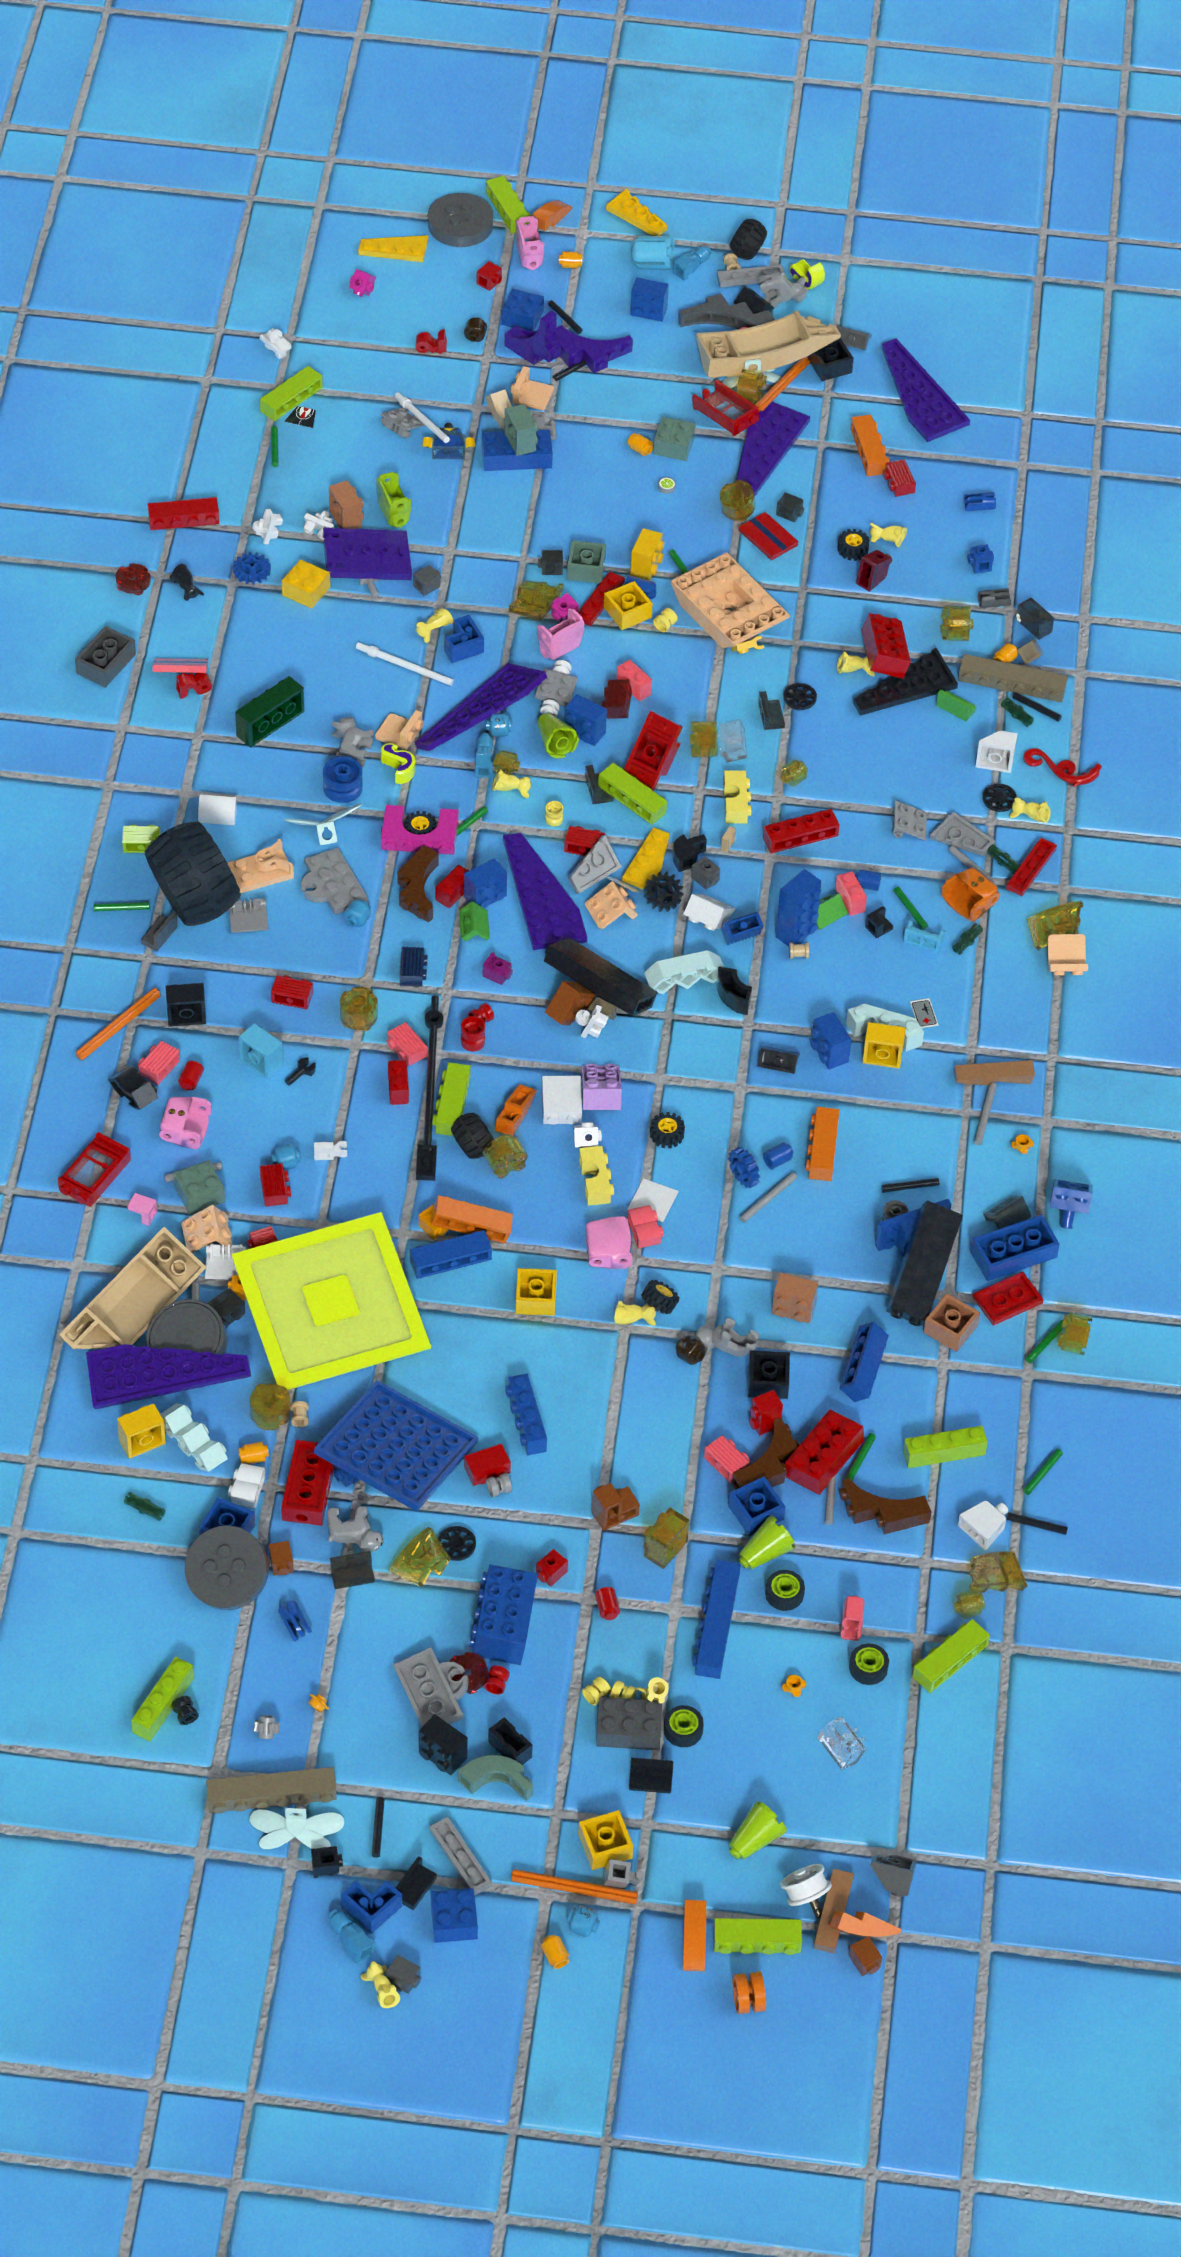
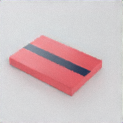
M155 658L153 662L154 672L206 673L208 668V659Z

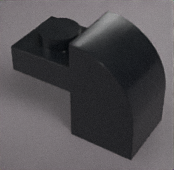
M704 834L687 839L685 835H681L675 840L673 863L678 872L691 869L692 865L696 863V854L706 851L707 839Z

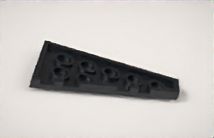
M935 647L928 655L924 654L917 662L910 663L904 678L890 676L888 680L879 682L875 688L868 689L855 697L853 704L861 716L936 695L940 690L946 692V690L957 689L958 683Z

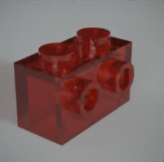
M608 680V685L604 689L605 701L602 702V706L607 708V719L628 718L632 696L630 680Z

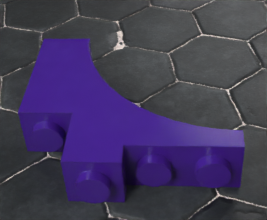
M550 311L540 319L537 331H528L516 325L505 333V347L533 365L543 359L550 363L558 358L561 354V342L556 339L557 314Z
M562 325L556 327V339L561 342V354L559 357L568 367L584 359L589 369L595 373L607 368L608 361L632 352L633 339L630 335L612 340H595L576 335Z

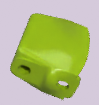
M398 473L382 474L379 478H376L379 507L389 526L403 527L410 518L411 499L404 496L399 486Z

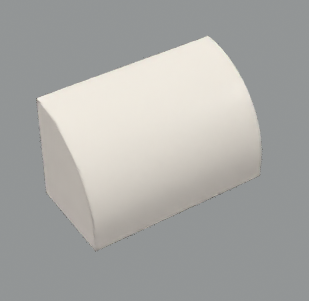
M200 795L198 807V821L200 823L235 825L237 815L236 797Z

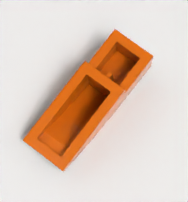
M554 200L541 206L532 216L538 219L537 227L545 231L550 225L554 227L572 210V206L562 201Z
M519 1084L507 1099L503 1111L497 1117L495 1131L513 1136L526 1116L537 1090Z
M685 1900L683 1971H705L707 1901Z
M835 1911L829 1925L830 1928L841 1932L872 1937L899 1934L902 1930L868 1913L856 1911L854 1917L844 1912Z

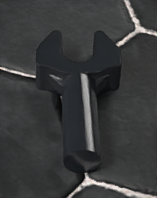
M308 1057L298 1060L299 1069L285 1079L286 1084L290 1086L303 1074L312 1076L316 1070V1063L306 1067L309 1064Z

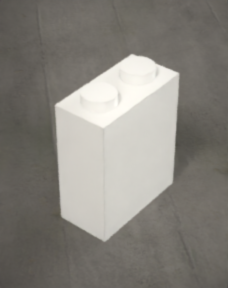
M542 1076L543 1124H582L580 1076Z

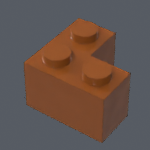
M562 981L544 1013L561 1025H570L575 1021L577 1012L579 1010H587L594 1002L597 994L578 982Z
M609 1483L607 1485H600L593 1490L592 1514L603 1531L639 1516L640 1504L628 1486L615 1490L613 1485Z

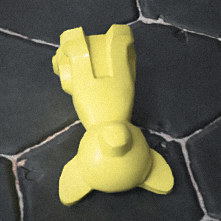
M870 523L872 526L870 529V541L873 543L881 538L885 541L895 542V545L900 547L906 537V527L889 526L882 529Z
M444 608L437 609L435 614L428 618L426 623L418 622L415 631L419 636L424 637L425 643H428L431 630L452 624L453 617L448 610Z
M843 652L838 659L837 672L839 674L863 669L870 676L875 675L873 671H870L867 656L861 658L859 656H850L847 652Z
M499 769L493 780V791L518 789L524 798L529 797L528 791L531 788L529 777L519 779L514 775L505 774L502 769Z
M1017 797L1012 804L1013 812L1009 816L1010 818H1015L1024 813L1035 821L1047 823L1050 819L1051 811L1046 801H1043L1041 804L1034 802L1025 803V801Z
M618 1301L614 1321L615 1324L623 1325L643 1318L648 1324L655 1326L656 1321L654 1318L656 1311L654 1307H649V1304L641 1307L635 1304L625 1305L622 1301Z
M653 1677L649 1680L647 1688L637 1687V1690L642 1692V1700H649L651 1702L655 1700L658 1703H664V1698L668 1693V1684L659 1677Z
M372 1961L366 1973L360 1975L361 1979L374 1982L375 1990L378 1993L377 2000L382 2008L396 2006L400 2001V1995L396 1991V1987L391 1985L389 1979L384 1976L388 1970L387 1966H381Z

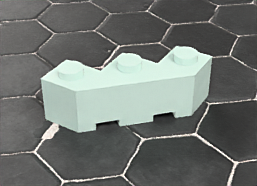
M706 950L657 961L644 974L650 988L663 995L675 984L689 989L701 978L715 983L718 977V967L724 966L719 955Z
M862 1004L847 1011L846 1024L854 1037L865 1034L868 1022L905 1027L903 1045L905 1052L920 1047L923 1044L924 1031L913 1017L868 1004Z
M176 1403L160 1414L164 1420L166 1434L170 1438L175 1437L177 1439L178 1447L188 1457L192 1455L195 1458V1465L200 1470L209 1472L228 1459L225 1454L226 1449L221 1442L210 1440L207 1427L202 1423L193 1422L191 1411L186 1405Z

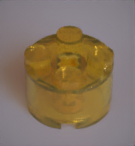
M743 368L741 372L744 375L743 377L739 376L736 393L755 405L764 396L762 390L763 386H766L767 376L763 372Z
M736 480L733 483L725 484L720 491L722 513L727 518L744 522L753 514L756 503L754 491L749 483Z
M948 605L943 607L941 612L943 625H940L943 640L969 641V631L974 626L973 619H970V606Z
M691 721V732H694V734H690V745H694L691 748L692 758L718 756L717 722Z
M358 986L353 987L348 992L347 990L343 992L340 997V1018L344 1027L363 1031L371 1029V1026L375 1024L378 1018V999L373 994V991L366 987Z
M511 1134L500 1136L491 1142L492 1146L489 1149L486 1146L483 1151V1156L499 1179L505 1178L513 1170L521 1171L526 1167L525 1162L528 1155L516 1135L514 1137Z
M1069 1312L1068 1315L1064 1314L1062 1327L1065 1330L1064 1334L1060 1333L1058 1347H1061L1062 1351L1084 1355L1085 1351L1081 1349H1086L1091 1328L1088 1321L1092 1322V1317Z
M258 1384L250 1396L251 1419L263 1430L279 1429V1426L289 1421L291 1415L290 1396L287 1389L277 1384Z

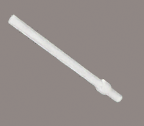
M399 392L395 394L394 397L404 409H408L444 443L449 442L450 438L412 405L411 400L402 396Z
M360 642L356 645V649L368 653V656L373 658H381L449 686H452L454 679L382 652L375 646H367Z

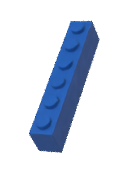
M716 1560L715 1567H711L709 1579L713 1581L712 1585L708 1584L706 1596L709 1597V1601L704 1602L703 1614H706V1617L701 1619L699 1631L703 1633L702 1637L698 1636L696 1649H699V1653L694 1654L692 1665L696 1667L695 1675L716 1679L721 1677L740 1576V1563Z

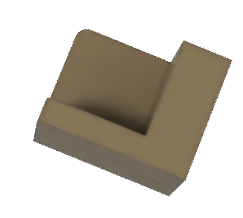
M1035 638L1017 649L1026 665L1044 654Z
M599 997L587 1009L592 1014L596 1005L602 1007L600 1013L608 1016V1019L611 1020L616 1018L617 1007Z

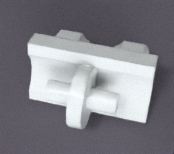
M272 328L268 333L260 335V340L265 343V347L268 350H273L278 359L286 356L287 350L291 349V344L282 337V332L279 329L274 330Z
M265 509L263 518L260 521H255L252 528L256 531V535L263 538V544H269L270 539L277 538L278 530L275 526L282 525L283 519L280 514H273L271 509Z
M323 511L321 514L316 513L315 516L306 513L304 516L306 521L303 527L304 532L312 535L315 529H318L317 536L321 540H324L322 536L323 528H334L332 524L333 519L329 518V512Z
M596 1005L592 1014L586 1010H580L575 1015L577 1023L586 1026L580 1035L581 1037L586 1038L590 1034L598 1038L609 1018L600 1013L601 1006Z

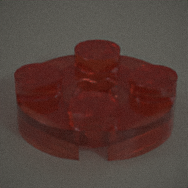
M132 563L129 564V567L125 568L122 566L115 575L117 589L125 593L141 595L151 583V575L148 569L140 564Z
M466 1652L464 1655H456L451 1658L449 1662L461 1665L465 1671L471 1670V1675H468L469 1685L466 1691L468 1694H474L484 1686L488 1678V1668L481 1656ZM456 1674L452 1677V1680L459 1681L465 1675Z

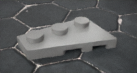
M955 812L930 834V839L980 856H984L995 846V840Z
M605 835L600 837L568 877L576 894L583 892L621 868Z

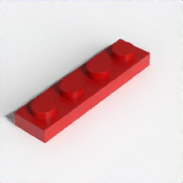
M609 571L578 611L583 618L584 624L592 626L604 610V593L621 587L625 583L624 577Z
M1040 838L1007 883L1006 889L1023 896L1054 854L1057 845Z

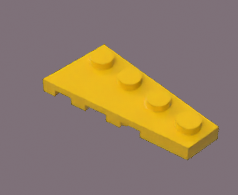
M628 189L622 191L606 205L607 211L652 236H661L667 231L668 225L656 214L650 213L647 206L641 205L637 197H632Z
M429 235L361 239L358 255L424 262Z
M653 827L622 876V882L643 889L645 886H648L646 881L648 879L651 880L650 877L653 874L657 877V873L661 872L670 833Z

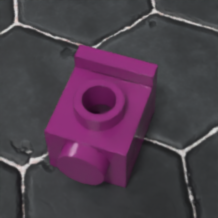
M493 952L483 964V977L500 985H503L506 979L509 980L513 973L511 963L496 957Z

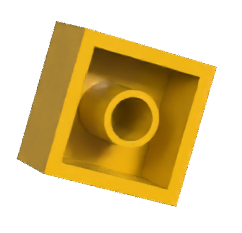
M645 528L642 529L631 551L630 576L650 581L652 576L657 574L658 564H661L664 558L662 553L665 544L662 541L663 533Z
M301 559L282 580V596L311 609L330 588V572Z
M635 581L604 593V609L621 630L652 618L653 603Z
M868 1022L863 1063L900 1069L906 1028Z
M517 1269L515 1314L555 1316L557 1270Z
M154 1403L117 1418L119 1442L129 1459L166 1444L164 1420Z
M619 1810L579 1822L578 1836L592 1870L605 1867L610 1859L618 1861L633 1859V1844Z

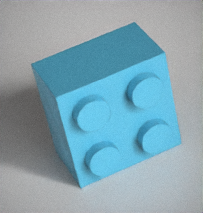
M255 1023L239 1036L240 1061L269 1080L283 1067V1043L279 1038L273 1037L263 1027L260 1028Z

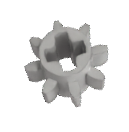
M260 1715L259 1720L254 1722V1732H258L259 1738L273 1739L274 1734L279 1732L280 1722H275V1716Z

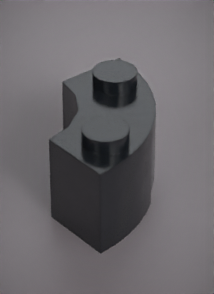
M718 967L717 991L719 997L726 1006L736 1013L748 1015L752 987L745 985L739 980L736 969Z
M133 1066L126 1067L108 1078L117 1094L121 1098L125 1096L130 1101L129 1105L135 1109L141 1110L159 1098L156 1094L155 1086L149 1081L144 1080Z

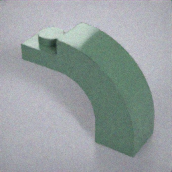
M499 1755L482 1756L471 1760L458 1770V1782L471 1794H474L487 1783L502 1782L512 1787L526 1801L533 1795V1784L528 1777L524 1776V1766L511 1758Z

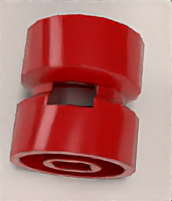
M469 1016L461 1023V1045L467 1051H478L485 1045V1022L480 1017Z

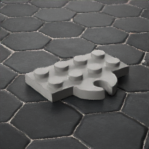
M338 848L304 859V864L310 872L303 877L301 882V892H304L306 899L317 903L327 902L334 915L344 912L353 900H364L368 903L367 895ZM308 888L315 889L314 891H306Z
M431 1647L394 1664V1668L422 1727L434 1714L449 1724L464 1718L457 1700L463 1697L468 1690L469 1678L465 1675L459 1681L452 1680L454 1675L465 1673L461 1665L455 1662L439 1664Z

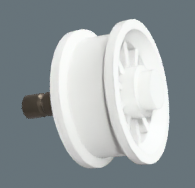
M813 1864L798 1869L780 1882L781 1888L785 1889L789 1896L787 1899L790 1906H798L809 1902L816 1918L822 1915V1909L817 1898L827 1893L832 1887L831 1882L826 1880L823 1874L825 1868L822 1864Z

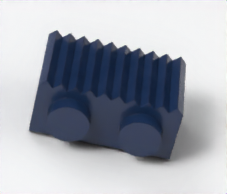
M402 947L400 986L422 987L423 980L427 978V969H424V966H427L428 955H424L423 947Z

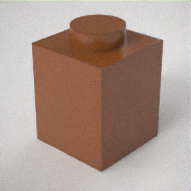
M289 1541L269 1544V1557L273 1576L294 1572Z
M869 1936L850 1945L849 1957L861 1976L868 1973L873 1974L880 1969L882 1956Z

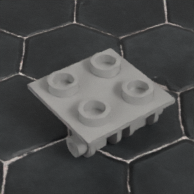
M404 408L389 410L380 414L383 416L381 419L383 426L394 431L396 434L398 433L402 438L410 437V429L426 426Z
M895 800L893 835L896 838H901L904 833L926 841L927 812Z
M251 898L249 902H246L245 899H243V902L242 900H237L229 909L231 933L269 930L266 899H253V902H251Z

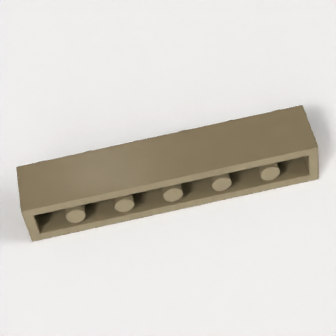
M964 654L958 681L1062 703L1067 687L1068 675Z
M334 1767L206 1780L209 1813L219 1814L233 1810L265 1809L272 1806L286 1807L291 1804L306 1805L311 1802L321 1801L327 1803L337 1800Z

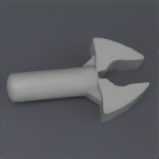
M360 579V586L366 584L372 597H378L379 594L374 582H378L379 579Z

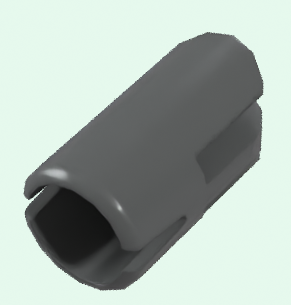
M1009 588L978 592V602H981L979 604L980 608L1012 605Z

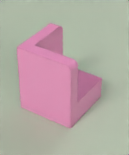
M137 1193L134 1194L127 1206L128 1210L141 1214L142 1224L147 1226L151 1224L157 1213V1201Z

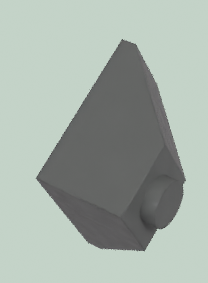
M880 1855L873 1856L870 1866L886 1891L891 1892L892 1895L897 1897L908 1896L917 1860L898 1855H890L886 1859H882Z

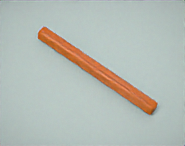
M808 357L800 359L755 404L759 412L764 411L810 364Z
M153 988L79 1048L76 1051L77 1058L84 1060L156 1001L161 996L160 991Z
M513 1869L511 1881L630 1904H636L638 1899L637 1892L517 1869Z

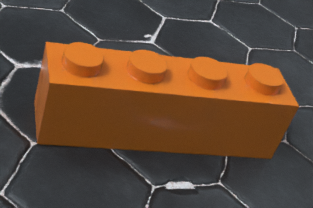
M872 415L852 417L850 430L866 476L883 475L885 465L890 460L885 455V445L881 443V434L877 432L876 421H873Z
M817 1107L816 1114H812L811 1125L815 1127L810 1129L809 1140L813 1141V1144L808 1146V1156H811V1160L807 1159L806 1163L809 1179L832 1181L840 1109Z
M438 1195L432 1209L431 1225L465 1234L485 1230L489 1240L506 1243L511 1234L513 1214Z

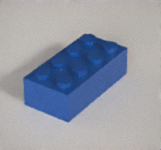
M550 429L536 431L538 439L536 451L516 456L504 431L482 432L484 471L552 468L553 452Z
M806 869L802 870L780 889L776 938L789 946L790 942L802 944L805 938L813 934L818 927L817 919L819 916L821 880Z
M1043 1215L972 1238L970 1253L988 1282L1057 1258L1060 1244Z

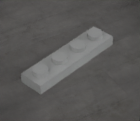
M782 265L717 271V279L720 288L760 283L758 280L760 276L784 271Z
M448 1817L429 1826L430 1833L467 1888H474V1895L492 1886L491 1880Z

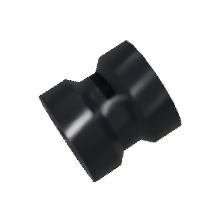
M182 1696L173 1701L172 1709L178 1714L177 1719L181 1725L191 1724L198 1719V1711L193 1707V1701L190 1696Z

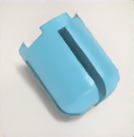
M637 237L632 246V258L635 267L638 269H673V262L675 261L673 259V249H675L674 237Z

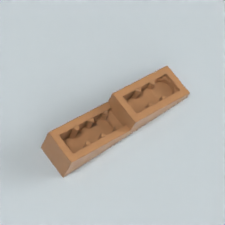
M1033 1060L955 1065L954 1067L956 1083L989 1086L991 1082L995 1081L1031 1084L1035 1076Z
M833 1869L830 1880L832 1887L826 1895L814 1949L835 1954L840 1931L830 1928L829 1925L835 1911L844 1913L846 1911L854 1873Z

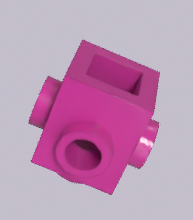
M356 269L354 275L350 278L349 288L353 289V293L362 297L365 294L369 296L374 289L376 277Z
M566 593L561 598L558 597L552 602L551 615L556 621L563 622L568 619V609L571 608L578 612L579 604Z

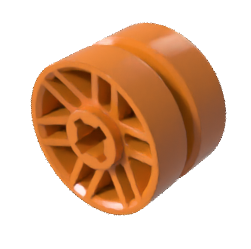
M761 1971L750 1972L748 1981L745 1973L733 1974V1996L737 2014L749 2013L750 2004L754 2013L765 2012L766 1994Z

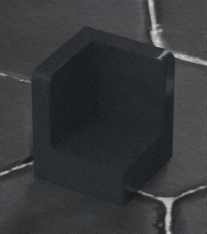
M884 906L866 915L865 928L875 938H879L893 930V925L885 918L886 908Z

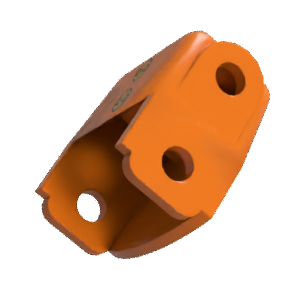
M969 868L945 881V884L942 886L941 896L954 911L964 918L975 922L999 900L1000 893L997 892L998 888L994 883L976 869Z

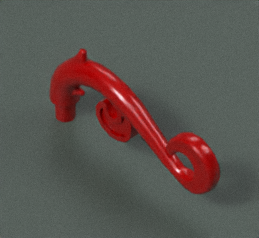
M1032 748L1024 753V762L1028 766L1036 767L1043 763L1042 759L1035 760L1032 758L1034 755L1041 756L1058 778L1073 784V787L1093 782L1099 776V771L1102 768L1100 764H1095L1087 773L1075 776L1071 775L1076 771V765L1072 761L1063 760L1057 766L1040 749Z

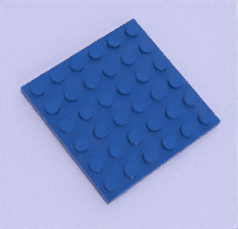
M376 1380L318 1443L313 1453L417 1512L459 1465L464 1456L478 1443L479 1437Z

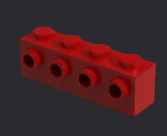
M217 497L147 503L150 531L219 524Z
M832 809L822 810L764 826L763 840L770 854L837 837L840 824Z

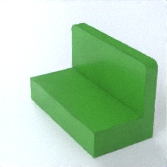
M940 690L938 692L936 706L956 717L967 721L976 711L975 705L949 691Z
M840 893L829 894L819 900L817 928L823 929L848 914Z
M472 901L459 910L461 939L467 942L475 935L485 940L490 938L488 911Z

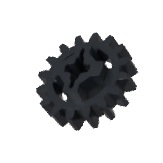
M658 872L657 877L653 874L650 877L651 880L648 879L646 881L648 886L643 888L647 892L644 898H649L647 904L652 903V909L659 907V912H661L665 908L666 912H669L670 906L675 909L677 907L676 904H680L682 901L680 898L683 897L684 893L680 891L684 887L678 885L680 879L674 880V874L669 877L668 872H665L664 875Z

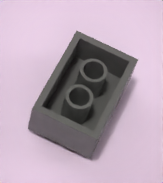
M105 626L75 658L76 674L106 688L136 655L135 640Z
M599 1697L596 1746L660 1750L662 1703H658L655 1700L651 1702L639 1699Z

